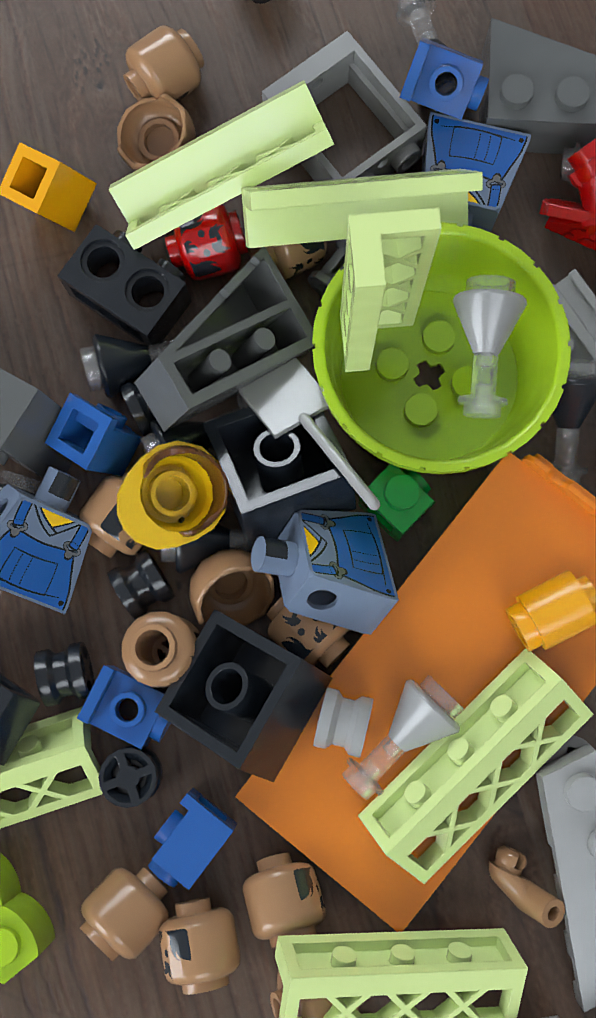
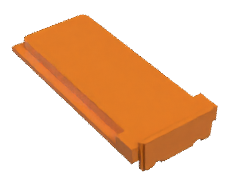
M512 453L503 457L398 589L399 601L371 635L363 634L330 675L333 679L328 688L339 690L344 698L356 700L361 696L374 699L361 757L350 756L344 747L331 745L326 749L313 746L325 696L324 693L275 781L271 782L252 774L235 796L396 932H403L492 819L491 817L423 884L385 855L358 817L429 745L426 744L404 752L388 736L405 682L409 679L414 680L444 712L447 711L455 719L525 649L506 613L507 608L517 603V596L567 570L576 579L586 576L596 590V497L576 481L563 475L551 462L538 453L533 456L528 454L521 459ZM596 625L548 650H544L540 646L531 651L557 673L582 701L586 699L596 686ZM563 701L546 718L544 726L552 725L569 706ZM521 749L514 750L502 762L501 769L510 767L520 757ZM479 792L470 794L459 805L458 811L468 809L478 799ZM436 836L426 838L411 854L418 859L435 842Z

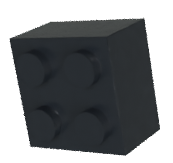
M250 406L203 423L211 455L218 461L228 479L227 483L230 488L228 498L250 549L253 548L259 536L278 539L293 514L302 509L342 512L356 509L354 488L302 424L275 439ZM324 412L312 418L348 462Z
M214 609L195 641L194 657L188 670L179 680L170 684L154 712L239 770L274 782L333 678L305 660Z

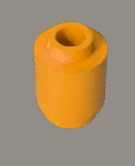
M567 570L517 596V603L506 609L516 634L528 652L540 646L544 650H548L596 625V590L586 576L576 579Z

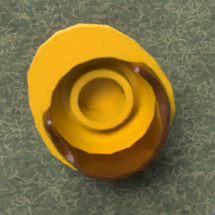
M178 440L157 445L142 456L127 473L117 493V516L123 530L136 543L156 550L179 547L199 539L217 525L225 513L230 489L227 483L228 479L218 461L202 446ZM179 518H185L183 523L178 522Z

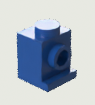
M422 37L399 98L409 102L411 100L462 120L466 108L477 111L489 78L480 75L483 67L482 60ZM443 72H451L457 78V87L450 93H442L436 87V78Z
M69 393L45 443L85 470L123 476L142 437L125 425L128 418L120 412L100 403L94 406L77 394Z
M103 665L77 717L78 720L86 724L90 723L140 749L148 747L151 739L160 743L171 724L154 712L166 691L137 682L128 672L112 665ZM126 698L133 699L138 705V714L132 721L123 719L119 713V706Z
M192 788L180 802L182 806L189 810L184 816L175 809L154 836V839L162 844V846L148 864L149 869L166 884L176 887L178 883H181L188 890L233 833L237 822L195 788Z

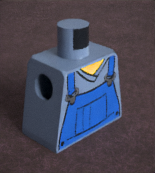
M430 112L423 143L421 172L451 169L482 172L483 190L468 192V225L491 232L527 150L531 134L465 119L459 120L452 116Z
M49 466L35 495L10 484L2 488L0 491L1 590L60 613H66L92 533L88 523L81 520L77 514L67 510L81 483L80 480Z
M302 509L293 514L278 539L259 536L253 545L251 553L253 571L278 575L283 604L292 613L371 635L399 601L375 514Z

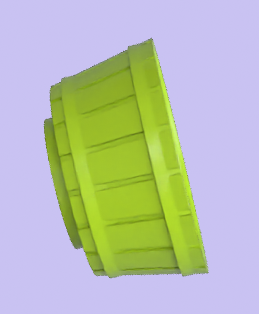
M441 222V233L413 326L377 329L370 370L345 371L340 319L344 268L342 271L339 269L328 284L321 299L322 306L318 307L313 327L312 344L315 349H312L314 369L322 395L334 418L357 444L377 458L399 468L419 473L450 474L466 472L489 465L516 451L542 428L540 425L547 422L557 407L564 391L562 385L566 384L570 368L571 346H568V342L571 339L569 324L563 304H559L558 300L560 298L549 278L540 267L536 268L533 265L535 262L527 254L504 239L502 241L498 239L499 236L480 228L464 224L462 227L457 226V223ZM472 289H501L516 292L526 298L527 306L498 356L480 357L473 354L452 302L454 296L458 293ZM426 361L427 365L431 368L437 365L443 368L444 373L438 378L441 387L432 390L428 384L419 387L415 383L414 379L420 374L418 368L420 363Z

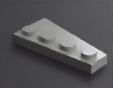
M589 744L542 766L535 773L547 841L552 847L556 874L553 875L557 897L565 905L564 919L566 929L563 931L567 953L571 957L573 964L575 998L583 1012L596 1007V750Z

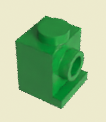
M389 464L368 486L380 501L379 509L371 510L361 497L359 498L358 506L366 513L375 514L378 525L398 542L436 502L427 494L431 488L420 474L407 469L402 471L399 467Z

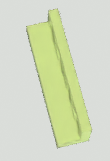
M303 80L110 184L109 191L128 222L125 236L135 250L242 194V187L257 186L333 146L334 143Z
M451 169L242 187L246 246L248 248L347 239L348 215L439 207L441 222L457 223V226L462 227L463 224L468 225V192L483 190V174L479 171Z
M439 207L348 215L340 310L346 372L370 370L377 329L413 326L442 229Z
M525 648L454 719L460 726L459 733L431 742L358 817L385 855L425 884L594 714L557 673L534 653L528 652ZM564 701L569 708L552 725L544 726L546 718ZM521 749L520 757L510 767L501 769L502 762L514 750ZM479 792L478 799L468 809L458 811L459 805L470 794ZM436 836L435 842L418 859L411 854L426 838Z
M82 707L28 724L5 765H0V793L14 787L32 791L29 798L17 802L0 799V829L103 794L98 778L101 767L91 749L90 723L86 724L77 719ZM80 765L87 776L86 779L71 784L53 780L57 773Z
M504 928L282 935L277 938L275 959L283 983L279 1018H302L297 1017L300 999L327 998L333 1004L323 1018H517L528 971L527 965ZM488 990H502L499 1006L475 1008L472 1005L474 1001ZM446 992L449 996L433 1010H418L415 1007L430 993ZM387 995L391 999L390 1002L376 1013L361 1014L356 1009L371 996Z

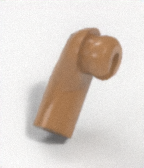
M506 845L497 848L494 861H489L488 870L490 878L519 910L547 928L556 927L564 917V903L521 875L527 865V858L523 853Z

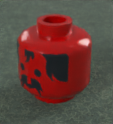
M223 204L173 229L174 235L165 237L166 247L172 264L177 268L184 266L187 274L195 281H204L236 271L241 265V255L249 253L237 211L228 212Z

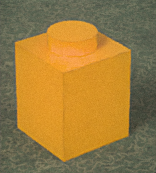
M19 142L0 185V195L75 232L97 183L62 162Z

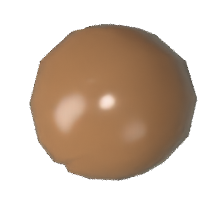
M162 94L158 98H142L127 108L117 127V151L126 164L136 171L196 139L197 134L193 120L188 111L167 94Z
M223 549L201 561L190 579L189 598L200 625L204 622L207 623L212 612L216 609L246 626L264 616L275 597L273 575L253 571L251 552L243 549Z

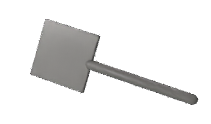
M297 358L290 360L239 389L240 395L275 439L302 424L371 510L379 509L380 501L312 419L329 407L322 395L319 384Z

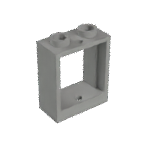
M348 31L262 91V100L264 102L304 80L317 105L349 83L395 139L344 177L338 173L322 152L300 162L314 181L390 175L394 171L401 174L410 169L423 153L422 147L427 125L406 100L399 98L400 93Z

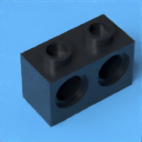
M96 224L57 276L70 296L155 352L192 302L187 285L184 282L186 277L170 262L160 259L155 263L141 254L143 251L141 247L134 250L125 236L126 233L116 230L114 234H111ZM104 264H119L118 270L113 275L106 278L96 277L98 269ZM157 291L164 294L163 299L156 306L146 308L138 305L142 296L148 292Z

